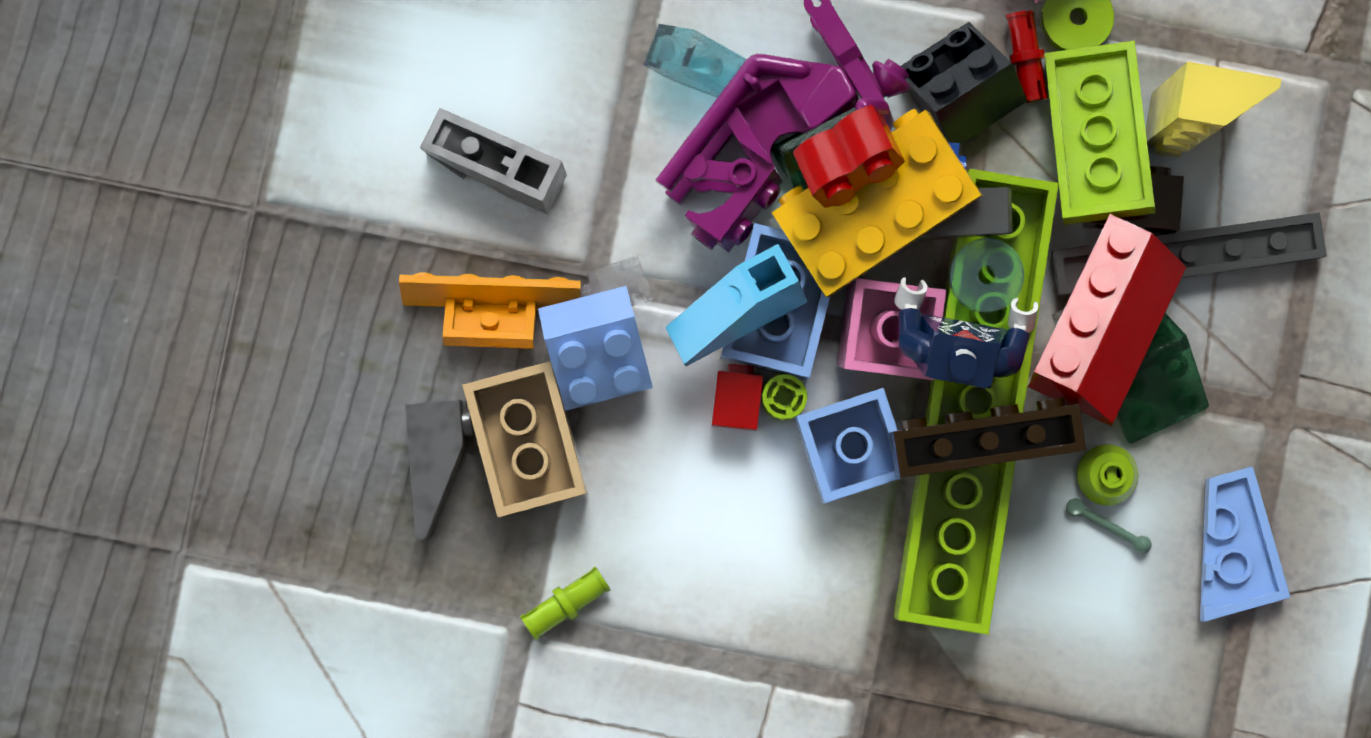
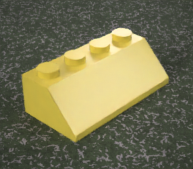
M1186 62L1152 92L1146 124L1147 145L1154 146V153L1158 155L1181 157L1182 152L1187 153L1278 90L1282 79Z

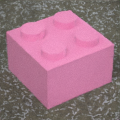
M857 278L847 285L837 359L838 367L934 380L924 376L914 361L904 356L900 351L899 312L901 309L894 302L899 283ZM906 285L910 290L917 291L918 286ZM927 287V292L919 311L922 314L943 317L946 290Z

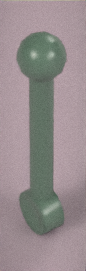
M1073 498L1067 502L1066 511L1071 516L1081 515L1132 543L1135 550L1139 553H1147L1151 549L1152 543L1148 537H1137L1085 508L1082 500Z

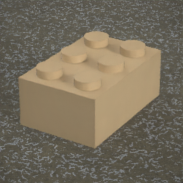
M551 361L462 385L497 518L588 494L567 412L562 402Z

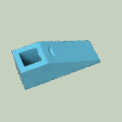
M779 244L737 265L665 328L684 365L688 366L802 306L808 301L799 280Z

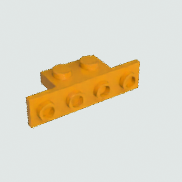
M426 272L399 276L403 306L445 307L442 336L444 346L534 349L536 310L581 298V281L569 280L563 277H553L548 280L525 279L515 275L504 278H487L473 274L435 276Z

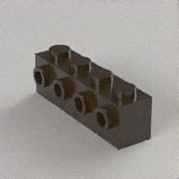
M1064 397L1036 401L1037 410L1019 413L1018 404L990 408L991 417L973 420L972 411L944 415L945 424L927 426L926 418L899 421V431L889 433L895 478L1086 451L1079 404L1065 406Z

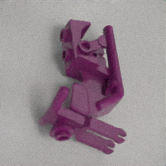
M804 0V8L810 16L812 27L820 34L839 66L757 53L751 55L745 60L655 179L659 185L666 189L665 194L679 205H681L692 189L699 193L715 191L733 194L723 205L711 212L698 214L688 210L685 214L686 219L694 227L691 235L710 250H713L717 244L727 252H730L735 244L737 246L741 245L750 235L754 226L752 221L761 209H768L779 196L781 191L780 184L783 181L773 164L771 149L775 141L781 136L791 133H804L814 136L825 130L832 129L850 113L869 105H873L881 113L890 130L893 128L892 123L894 119L889 105L884 98L907 93L911 88L906 81L909 74L890 59H887L884 64L874 61L872 72L857 44L832 6L831 0H819L821 2L819 7H815L811 0ZM733 135H735L750 159L740 158L732 163L715 161V158Z

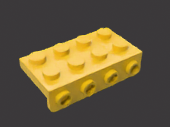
M916 109L910 110L892 123L896 129L892 132V135L905 162L895 170V173L889 179L880 183L864 185L850 202L841 206L824 208L812 196L809 188L803 190L801 185L793 188L778 199L781 206L771 213L825 297H830L983 196L934 122V118L927 110L918 114Z

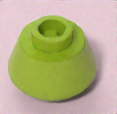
M1103 444L1090 449L1081 458L1077 468V481L1081 491L1089 500L1100 505L1110 506L1124 502L1133 494L1138 483L1139 473L1134 458L1125 449L1112 444ZM1117 469L1119 470V478L1117 477Z

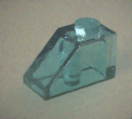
M659 24L644 66L673 82L718 97L747 59L694 29Z

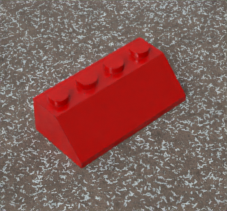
M1110 214L1036 366L1028 388L1052 399L1064 397L1065 405L1079 404L1080 412L1112 426L1186 266L1153 233Z

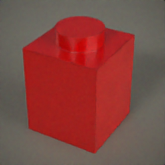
M728 364L727 372L718 371L711 426L750 431L757 430L763 376L754 375V366Z

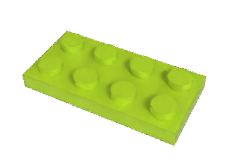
M1135 40L1045 53L1064 225L1107 220L1110 214L1122 218L1156 213Z

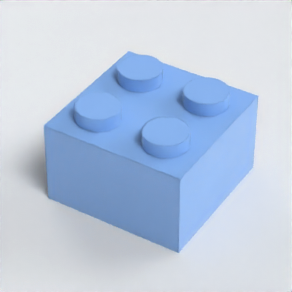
M627 286L538 309L544 340L565 411L653 388Z
M884 388L813 410L794 418L822 503H828L901 479L895 478L889 438L890 432L898 430Z

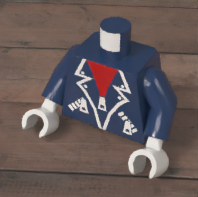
M906 277L901 279L894 299L895 305L901 309L899 312V348L904 356L914 361L924 376L981 388H991L996 377L1012 376L1020 370L1029 340L1028 333L1035 328L1038 313L1037 302H1034L1033 310L1023 312L1017 309L1018 298L1013 299L1008 317L1010 329L1007 330L922 314L919 309L927 292L926 282L920 280L917 291H913L906 286Z

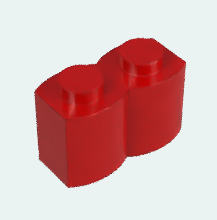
M873 105L850 113L832 129L810 137L793 151L812 196L824 208L841 206L850 202L864 185L880 183L893 176L895 170L905 162L885 118Z

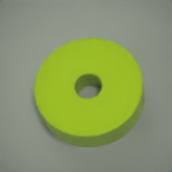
M1046 0L1041 11V28L1047 41L1059 51L1098 46L1107 39L1114 24L1113 6L1110 0ZM1073 11L1081 12L1085 18L1084 24H1073L1070 20V13Z

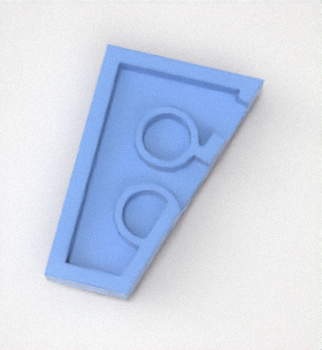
M1246 467L1206 478L1200 621H1209L1291 598L1254 468Z

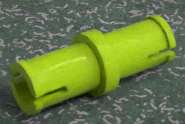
M595 566L565 588L561 589L558 586L552 590L553 596L520 616L535 640H538L540 636L568 617L572 621L579 616L577 611L604 593L611 591Z

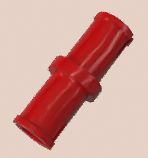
M1034 10L1019 11L1005 15L1008 21L1013 54L1009 55V61L1012 65H1015L1016 74L1028 103L1048 99L1041 60L1045 59L1044 49H1039Z

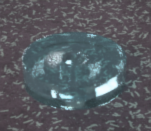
M993 238L977 239L965 245L955 255L949 269V284L956 299L966 308L980 313L995 312L1008 306L1019 295L1024 282V268L1019 255L1005 242ZM983 267L990 268L994 273V280L990 284L981 282L978 277V272Z

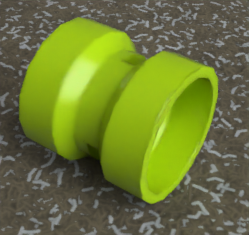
M788 374L777 375L770 379L763 388L761 394L762 406L765 412L772 418L780 421L790 420L798 416L805 408L807 390L797 377Z

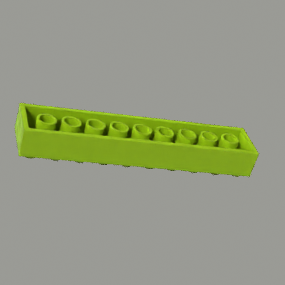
M976 169L967 170L977 188H1011L1012 234L953 238L945 285L946 296L943 318L1008 330L1010 329L1008 326L1010 306L1015 298H1018L1017 309L1023 312L1033 310V304L1037 302L1038 313L1035 328L1028 333L1029 340L1022 366L1016 374L1004 378L996 377L991 388H981L939 379L930 381L925 412L927 426L945 424L944 415L972 411L973 420L991 417L990 408L1018 404L1019 413L1024 411L1059 183ZM1016 461L915 476L893 618L900 621L989 635Z

